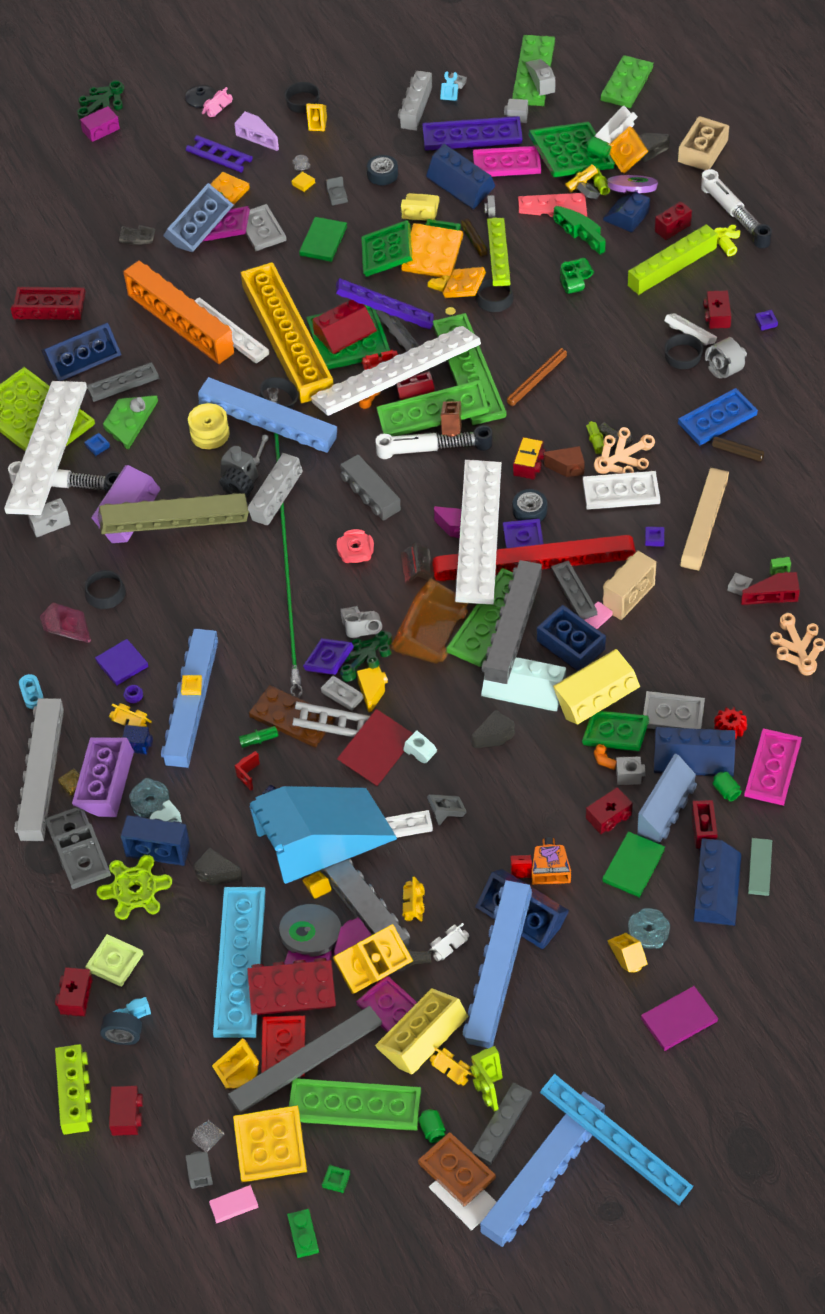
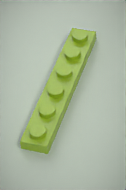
M504 218L487 219L493 286H510Z

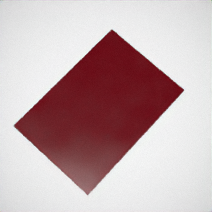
M376 709L337 759L378 786L403 754L405 742L413 733Z

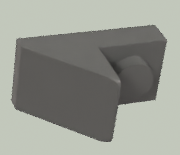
M342 176L324 181L331 205L348 202Z
M431 794L427 796L431 812L438 825H441L447 816L463 817L467 813L459 796Z

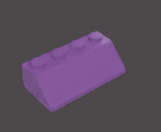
M125 465L100 505L154 501L161 489L151 476L129 465ZM98 507L91 518L100 528L98 519ZM133 532L105 535L111 543L128 542Z
M90 738L72 801L73 806L98 817H117L134 753L127 738Z

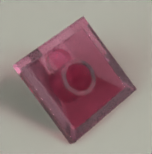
M52 603L40 615L44 631L87 643L91 641L82 611Z

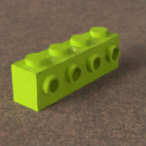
M81 1044L55 1048L60 1125L63 1134L90 1131L89 1123L93 1122L92 1111L88 1109L87 1104L91 1103L90 1090H86V1084L90 1083L89 1073L85 1071V1065L88 1064L87 1052H83Z

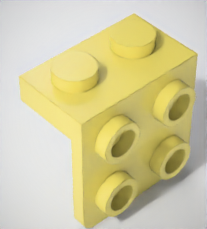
M407 194L406 200L402 199L401 203L402 219L435 220L439 196Z

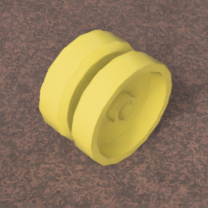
M206 403L195 407L189 413L188 424L191 440L196 446L201 449L210 450L224 445L228 440L230 433L227 415L222 407Z

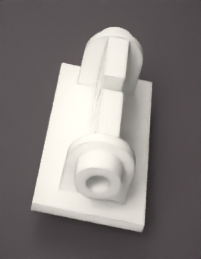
M462 923L458 927L454 924L445 931L447 934L445 938L441 939L438 937L430 943L432 948L427 953L433 951L435 953L433 954L435 960L443 961L453 952V949L449 946L450 943L457 949L468 940V932L460 929L464 924Z

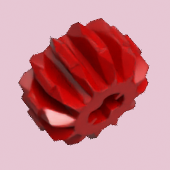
M727 707L724 711L719 710L718 715L714 718V729L734 730L735 740L737 736L742 737L747 730L746 716L743 715L742 710L736 711L735 707L732 710H729Z

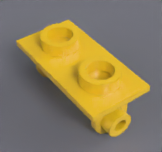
M121 703L119 706L112 704L115 707V711H111L109 718L113 722L125 726L127 720H129L127 727L138 732L146 730V721L152 722L146 718L147 714L139 710L132 712L130 707Z
M412 877V882L407 881L403 886V900H410L403 903V917H405L406 921H411L416 917L422 922L425 889L423 884L415 877Z
M435 1047L438 1054H434L430 1058L431 1065L444 1074L450 1068L451 1070L447 1076L456 1084L464 1086L468 1081L467 1075L474 1076L469 1071L470 1066L462 1060L459 1063L452 1059L454 1054L443 1048V1050Z

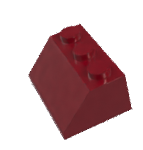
M351 299L312 319L314 334L332 354L376 332V327L366 306Z

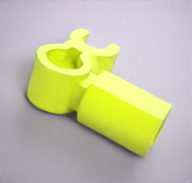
M730 225L728 228H716L714 230L718 233L717 244L720 245L727 256L735 255L737 252V247L730 240V238H738L740 236V230L735 231L736 225Z

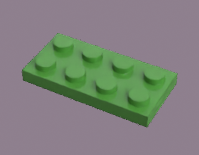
M623 55L601 94V101L631 108L653 69V63Z

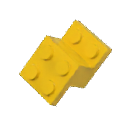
M393 924L332 957L352 994L413 961Z

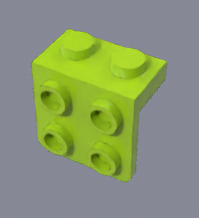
M493 1046L471 1056L473 1066L470 1068L475 1077L473 1083L476 1090L483 1093L482 1097L486 1106H491L495 1112L498 1110V1104L493 1083L502 1079L503 1076L499 1053L496 1047Z

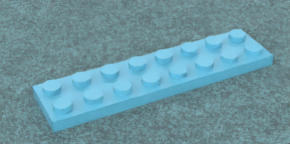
M224 887L213 1028L214 1038H256L258 1015H251L247 968H251V965L261 964L265 887Z

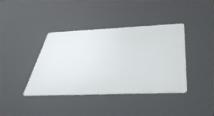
M437 1181L429 1186L471 1230L482 1222L496 1204V1201L483 1190L463 1207Z

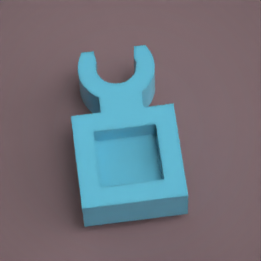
M445 72L447 83H442L440 99L457 101L459 85L454 84V81L457 79V73L454 72V77L450 79L448 77L449 72Z
M146 997L134 999L129 1004H126L127 1008L113 1011L128 1013L137 1018L151 1014Z

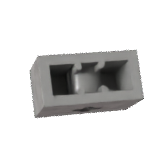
M61 498L46 503L41 515L27 514L30 526L36 537L70 525L68 512Z

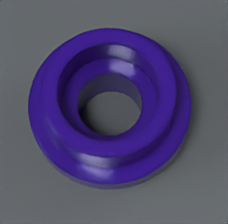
M129 685L124 691V699L129 703H137L143 698V691L137 685Z

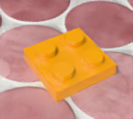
M631 126L609 144L612 146L610 156L622 173L628 171L648 152Z
M222 172L210 184L217 191L223 193L222 195L233 205L250 189L249 183L225 172Z
M484 267L454 269L443 291L444 297L475 296L486 273Z

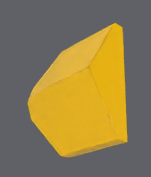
M242 1039L216 1061L212 1067L226 1088H239L257 1076L259 1061L246 1040Z

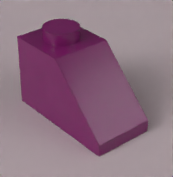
M434 506V521L450 537L460 538L462 509Z
M359 917L347 921L340 928L334 956L372 936Z

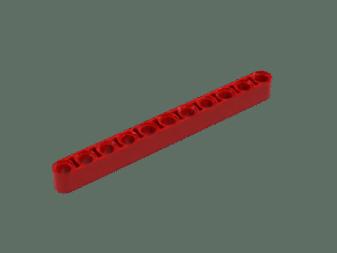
M621 535L497 549L495 575H498L502 568L513 572L514 567H518L520 560L542 564V570L551 569V566L568 560L571 566L627 560L636 553L633 537ZM459 554L437 556L432 560L433 573L436 580L457 579Z

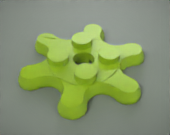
M142 856L138 865L133 868L126 867L119 860L110 863L109 870L114 874L115 880L109 885L100 886L97 889V896L102 900L116 899L118 901V906L115 909V916L118 919H127L131 910L137 907L145 908L151 915L159 912L160 903L154 898V895L160 890L169 889L172 885V878L169 875L155 876L151 873L154 865V858L152 856ZM133 885L140 886L136 893L130 890Z

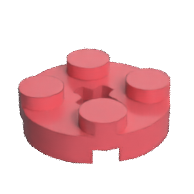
M359 529L349 530L337 540V552L343 562L359 563L371 559L374 551V541L370 535L365 534V531ZM353 544L359 546L358 548H352Z

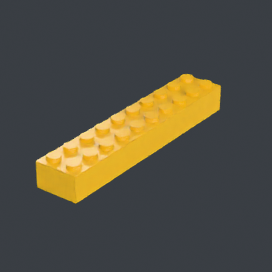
M271 262L242 271V287L290 382L295 385L301 404L311 401V396L333 386V378L276 267Z

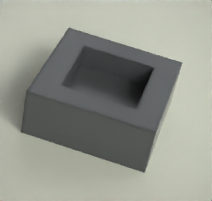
M580 182L577 187L588 198L598 199L601 194L591 184Z

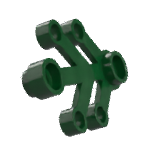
M114 80L106 87H91L89 89L90 96H80L78 101L80 106H87L89 102L94 103L90 107L79 108L77 110L78 118L82 119L90 115L102 104L103 108L107 106L110 108L109 98L113 95L115 99L113 101V108L121 110L123 103L120 99V94L124 91L122 82Z
M380 631L374 638L361 641V639L352 640L351 642L354 646L352 650L354 652H350L344 662L356 657L358 658L351 665L342 666L340 671L342 680L345 682L354 680L357 677L356 669L366 659L369 668H377L380 662L376 656V649L379 647L381 657L391 655L389 645L392 643V634L387 631Z

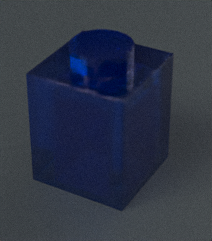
M125 725L122 738L128 739L134 753L147 754L148 748L153 743V736L150 735L149 727Z

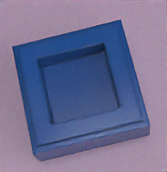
M100 433L85 441V446L95 456L110 447L109 442Z

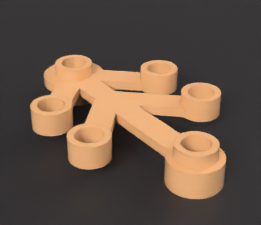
M623 427L618 432L619 438L615 455L609 457L610 448L614 445L615 438L611 435L606 436L603 440L602 455L594 462L596 472L607 474L610 471L624 474L626 473L625 470H629L630 473H634L631 466L637 467L639 470H645L649 465L647 459L641 458L638 460L628 456L641 449L650 450L655 444L654 438L646 434L642 436L638 443L624 450L630 431L628 428ZM624 431L626 436H623L621 432ZM606 439H610L612 443H607ZM601 462L605 463L606 467H603ZM622 462L631 466L622 468L614 465V463ZM640 462H643L645 467L641 466Z
M785 613L781 616L779 625L783 630L788 631L792 642L783 639L779 632L771 634L770 642L773 645L782 646L777 649L776 656L779 660H786L797 665L798 670L803 675H811L817 669L815 659L820 651L824 650L825 641L821 638L815 639L813 650L807 656L805 650L813 637L818 634V626L813 623L809 624L806 634L801 641L795 628V617L790 613ZM788 649L796 652L799 657L788 654Z

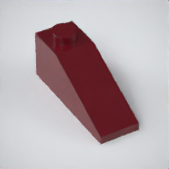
M797 572L777 573L742 590L741 605L798 602L800 589Z

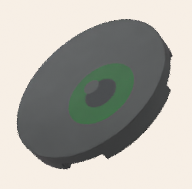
M316 904L300 905L289 910L281 919L279 926L280 939L283 945L293 953L307 954L310 957L323 955L336 946L341 922L338 916L327 907Z

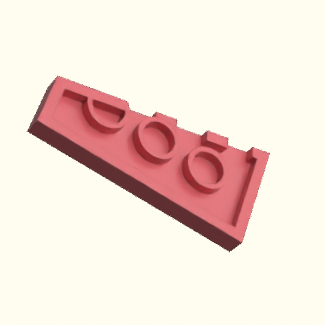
M583 193L518 196L519 213L532 215L544 213L553 217L554 207L560 206L574 210L587 217L586 200Z

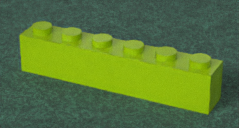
M707 224L629 270L628 286L640 295L716 249L718 233Z

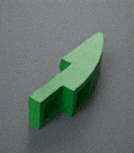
M560 206L554 207L553 219L567 234H570L573 238L580 236L599 255L605 252L606 240L600 235L601 227L574 210Z

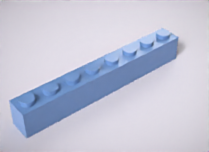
M208 377L199 390V404H216L222 407L226 414L236 419L244 420L252 425L262 427L270 432H275L317 450L328 453L337 438V426Z
M194 629L193 635L189 636V651L185 652V667L181 668V678L182 675H202L201 695H182V680L177 684L178 696L173 701L174 712L169 717L170 729L166 730V745L162 746L161 757L164 758L166 766L189 768L217 650V631Z
M506 880L504 887L500 888V904L494 910L495 923L489 929L490 942L484 948L485 961L484 964L480 965L478 973L480 977L479 984H475L473 996H475L474 1003L470 1004L468 1010L470 1019L463 1029V1036H465L467 1044L485 1048L493 1047L532 895L531 887L528 884Z
M584 1091L582 1092L581 1096L602 1113H605L604 1104ZM565 1114L480 1223L481 1233L501 1247L506 1242H511L516 1234L515 1230L519 1225L526 1223L529 1218L528 1213L532 1208L536 1209L542 1201L541 1196L545 1191L549 1192L555 1184V1178L558 1174L562 1175L568 1167V1161L578 1155L581 1149L580 1146L584 1141L588 1142L592 1134Z

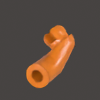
M597 745L594 750L597 763L615 770L616 760L608 758L604 745Z

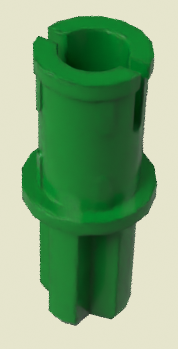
M273 726L260 731L256 729L255 732L239 736L241 747L244 748L257 743L261 744L262 741L278 737V731Z

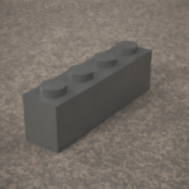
M359 454L340 464L342 480L348 482L353 492L360 495L363 503L371 507L374 515L385 520L401 511L400 498Z

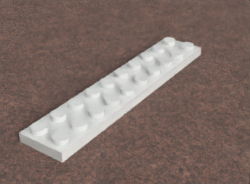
M464 326L456 327L451 332L441 334L436 339L426 341L421 346L411 348L406 353L396 355L391 360L381 362L376 367L366 369L361 374L349 377L346 381L317 392L316 395L311 396L312 403L329 416L480 345V338Z
M51 382L5 505L6 514L41 515L86 392V382Z
M465 460L455 602L494 603L501 462Z

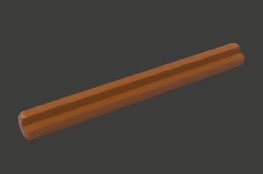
M563 348L556 351L507 397V403L514 406L567 356V351Z

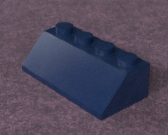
M445 144L432 156L426 177L473 210L495 187L490 174Z
M108 323L101 324L41 350L49 369L57 381H62L122 355Z
M656 727L654 773H663L674 754H677L696 775L715 776L719 772H728L734 777L735 731Z
M702 838L694 921L735 926L742 853L722 840Z
M504 869L491 873L476 904L477 909L493 919H496L494 918V910L500 904L499 891L501 887H504L505 881L526 884ZM531 887L532 895L521 936L539 948L544 949L562 927L569 910Z

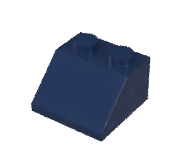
M637 192L623 196L603 217V221L632 233L649 213L650 198Z

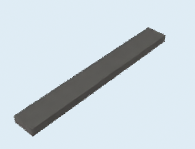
M368 1006L229 1093L228 1098L241 1114L382 1025L381 1019Z

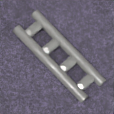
M296 701L295 709L301 710L299 719L293 718L292 725L354 737L370 716ZM308 712L320 714L319 722L308 721ZM327 715L339 717L338 726L326 724ZM346 720L358 721L357 730L345 728Z

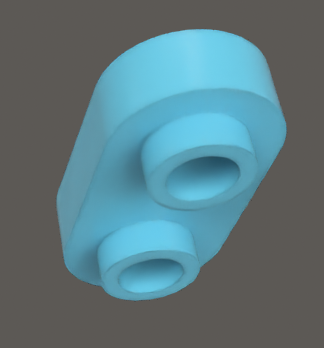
M28 674L19 680L25 705L30 709H34V706H37L38 698H44L37 677Z

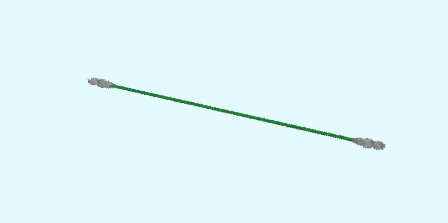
M268 388V400L278 404V388H274L277 391L272 394L269 392L271 388ZM274 432L276 461H278L280 458L278 434ZM282 503L280 512L293 664L290 677L291 695L295 696L292 690L298 687L301 689L299 693L300 698L302 687L299 669L296 665L284 503Z

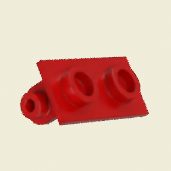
M392 349L391 351L382 352L381 357L378 356V353L369 356L365 355L362 358L364 370L378 366L381 362L393 359L394 356L398 355L397 351Z

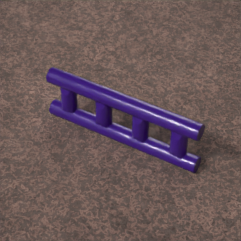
M199 135L195 137L197 143L194 147L186 146L187 152L238 172H243L244 167L241 164L244 161L251 162L253 159L250 155ZM203 145L211 147L207 152L200 150ZM217 150L224 152L221 157L214 155ZM231 155L238 158L235 163L227 159Z

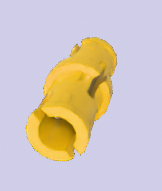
M591 164L581 173L578 172L577 176L565 183L570 192H573L580 182L587 183V180L597 174L598 171Z

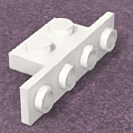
M622 106L595 137L610 144L629 126L632 127L634 125L633 121L637 118L634 112L630 113L625 106Z

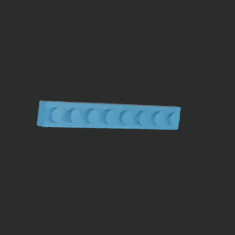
M554 1074L541 1089L540 1093L678 1205L694 1187L557 1075Z

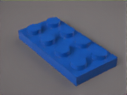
M735 388L680 417L678 424L700 446L715 436H719L756 416L758 410Z

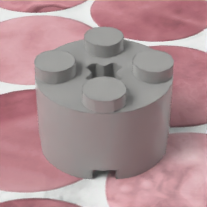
M732 337L717 342L708 347L705 352V360H708L710 364L708 366L709 370L715 377L720 379L727 378L742 370L745 365V357L747 356L745 349L740 347Z

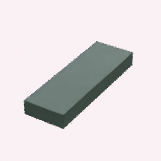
M752 838L748 894L769 896L772 840Z

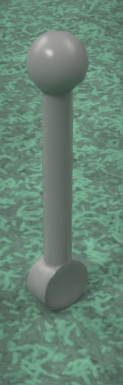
M268 435L262 436V443L258 453L253 458L255 465L260 463L259 457L265 442L269 439Z

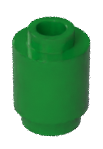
M595 136L592 139L589 138L586 143L587 152L600 158H607L612 148L608 142Z
M719 772L714 776L713 786L724 799H728L731 802L740 796L742 792L740 786L728 772Z
M433 1109L423 1111L418 1121L424 1136L430 1143H437L446 1136V1129L439 1112Z

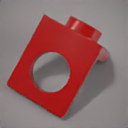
M256 751L242 758L235 765L236 776L250 791L253 790L252 779L247 773L260 764L259 755Z
M531 855L511 856V874L516 878H532Z

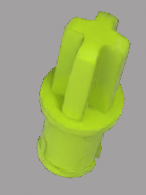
M597 169L598 173L592 177L594 185L598 187L601 195L602 193L607 195L610 192L607 179Z
M591 421L586 426L589 433V441L593 444L595 453L602 454L604 447L603 435L599 432L597 423Z

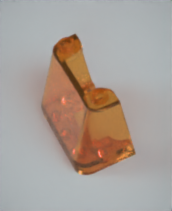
M430 578L413 599L390 648L398 653L435 664L443 662L448 654L445 645L456 622L466 616L468 603L455 602L456 593Z

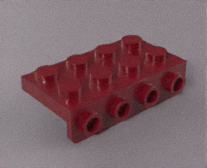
M17 287L14 305L11 306L13 319L81 320L86 293L85 288Z
M326 958L314 959V962L296 960L293 961V964L275 962L272 963V966L254 964L251 965V968H247L251 1015L336 1007L331 960L326 961Z

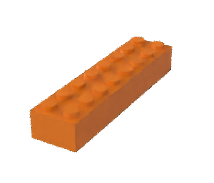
M137 261L124 270L128 296L217 364L222 363L234 354L232 330L228 325L223 324L216 316L211 315L204 307L199 306L192 298L187 297L183 291L175 288L171 282L163 279L159 273L151 270L147 264Z

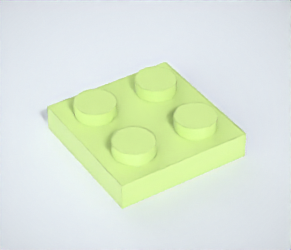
M107 934L85 968L90 969L92 974L122 987L142 957L143 951Z

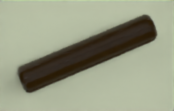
M467 218L462 220L461 226L479 255L482 257L487 255L488 249L470 220Z
M717 436L713 438V447L757 461H762L764 458V451Z

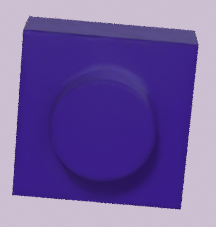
M772 310L755 314V320L761 331L778 326V321Z
M646 527L645 546H664V527Z

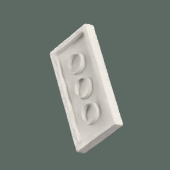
M656 471L583 477L587 509L660 504Z

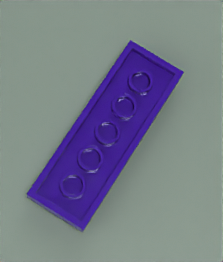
M520 116L422 123L425 150H438L443 144L453 149L523 143Z

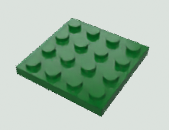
M590 122L529 130L531 141L553 177L581 173L591 164L599 170L614 168L615 163L610 155L607 158H600L587 152L586 143L588 139H592L596 135Z
M365 305L376 327V332L334 354L314 334L312 319L321 314L306 317L312 339L328 370L361 363L365 355L369 356L378 353V356L381 357L382 352L390 351L375 309Z

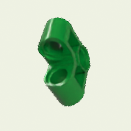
M586 258L563 262L560 266V281L566 294L582 291L585 288L584 280L594 274Z

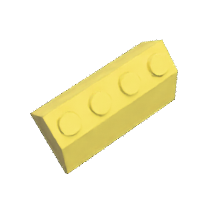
M617 649L553 686L566 720L575 724L581 723L640 687L634 670Z
M431 988L375 1046L397 1068L413 1074L436 1051L435 1047L439 1048L469 1016L458 998Z

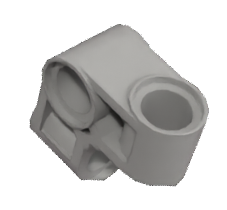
M357 606L340 609L342 623L348 637L357 638L364 635L377 634L381 631L382 623L377 612H360Z

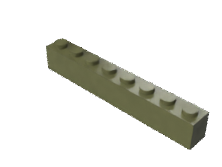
M232 493L230 495H213L208 497L197 496L194 498H177L172 500L160 499L158 501H141L136 503L104 504L99 506L98 519L101 534L246 522L249 510L245 493Z

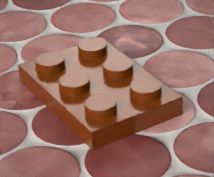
M450 1132L418 1160V1164L463 1207L496 1179V1175Z

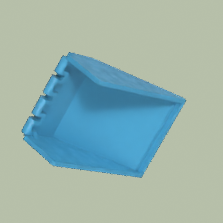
M283 786L255 797L256 800L250 803L257 835L259 837L267 835L275 851H279L276 852L284 883H289L397 839L394 831L366 788Z

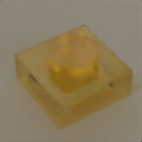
M72 769L58 779L59 784L70 796L75 793L80 776L75 769Z

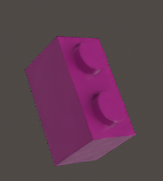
M108 106L80 119L82 132L91 142L120 129L118 116Z

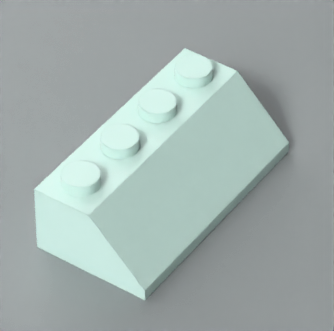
M516 657L508 684L484 680L481 696L557 712L559 701L553 686L566 679V667Z

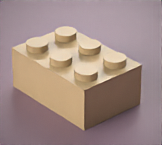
M698 116L679 146L678 162L702 170L710 169L728 141L729 125Z
M637 551L627 559L626 564L622 568L617 569L615 575L610 580L608 579L604 583L603 605L613 611V616L622 620L655 585L656 561Z

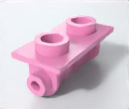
M227 87L222 91L219 90L213 99H208L203 104L202 114L207 112L209 117H215L222 111L221 107L225 108L232 103L233 97L226 93Z

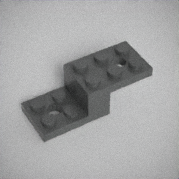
M76 807L45 818L47 828L72 890L111 876L92 824L89 823L84 810ZM68 827L75 828L74 830L65 832L66 828ZM87 861L90 862L89 866L80 867V864Z

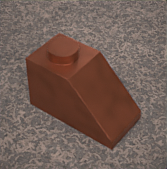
M461 401L443 402L441 411L442 435L453 437L461 433Z
M580 446L544 452L545 467L565 477L584 474L585 462Z

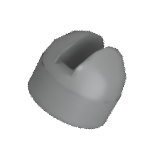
M137 397L131 400L130 409L134 412L143 411L145 409L143 399Z

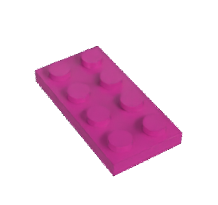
M535 146L473 150L474 164L491 176L541 173L540 154Z
M763 728L745 790V797L784 806L802 737Z

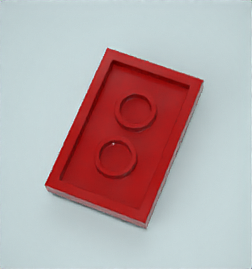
M305 1016L263 1017L262 1073L305 1046Z

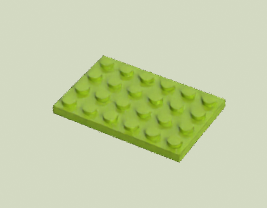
M23 367L0 384V432L26 452L50 386ZM80 408L66 446L95 425L94 419Z

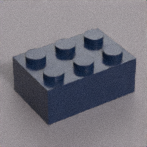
M564 605L559 607L537 627V642L577 671L589 665L605 650L606 635Z
M127 815L121 833L126 857L140 859L144 855H150L154 858L155 862L185 865L190 848L186 824L177 821L168 822L157 818L148 819L141 816Z

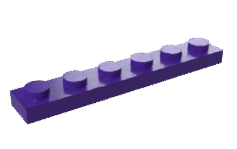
M341 278L336 283V294L341 297L370 306L375 310L378 309L391 316L417 324L420 327L431 330L434 325V315L430 312Z

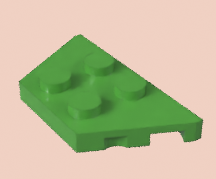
M157 396L141 397L145 403V409L140 412H134L130 409V402L134 398L118 399L103 423L104 429L111 433L117 441L120 440L124 447L129 450L158 402Z

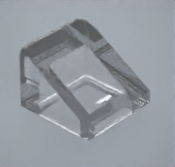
M208 1120L195 1128L192 1141L207 1152L221 1139L224 1132Z

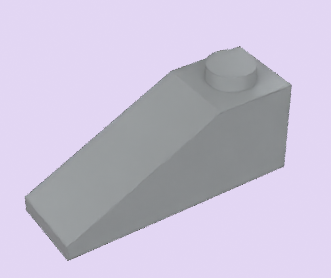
M542 59L526 62V67L539 95L554 93L555 76L551 67Z

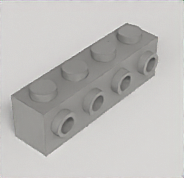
M416 71L414 77H411L410 88H407L406 98H403L402 109H399L398 119L401 121L402 129L417 131L432 89V73Z
M285 453L281 455L248 506L252 521L269 525L303 472L298 457Z

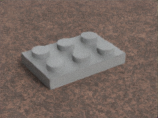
M267 204L250 210L245 234L255 251L287 241L285 233Z
M646 691L643 715L649 716L650 719L647 728L701 729L705 698Z

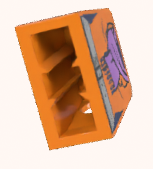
M552 837L544 838L543 846L535 847L532 885L571 883V869L564 846L555 845V839Z

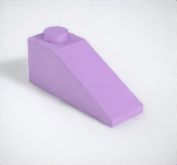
M244 112L235 122L236 136L278 151V137L258 116Z

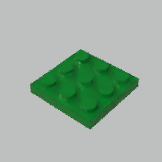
M408 220L361 237L363 273L366 277L413 260L411 228Z

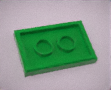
M315 217L299 251L300 256L332 262L346 231L347 223Z
M599 711L590 717L582 743L586 746L602 744L606 748L640 751L650 720L649 716Z
M628 831L603 876L602 882L640 898L665 851V846Z

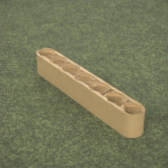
M710 468L682 555L681 567L700 570L726 488L729 471Z

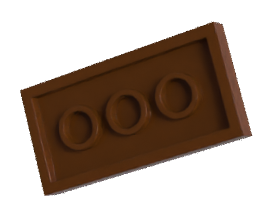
M269 685L250 710L249 717L267 726H275L278 731L316 748L327 732L292 725L293 718H300L301 710L295 709L296 701L310 703ZM308 712L307 720L319 722L320 714ZM327 715L326 724L332 725L336 718Z

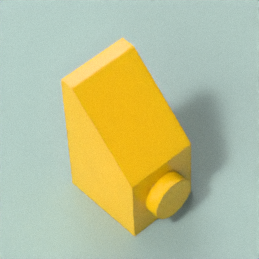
M307 104L309 131H325L327 121L326 105Z
M379 666L374 669L367 668L357 671L358 684L361 693H363L368 712L373 711L385 693V683H388L385 672H381Z
M624 933L607 940L621 967L626 971L637 972L647 965L641 942L636 938Z

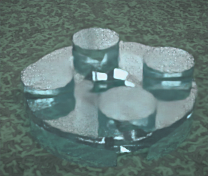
M146 778L132 789L129 799L132 809L137 815L149 817L153 812L163 809L162 804L170 800V795L163 783ZM148 796H153L154 800H148L147 802L146 798Z
M645 908L636 915L634 913L629 920L628 934L639 940L643 948H661L669 937L670 923L659 910ZM648 925H651L652 929L654 930L648 932L644 928H647Z

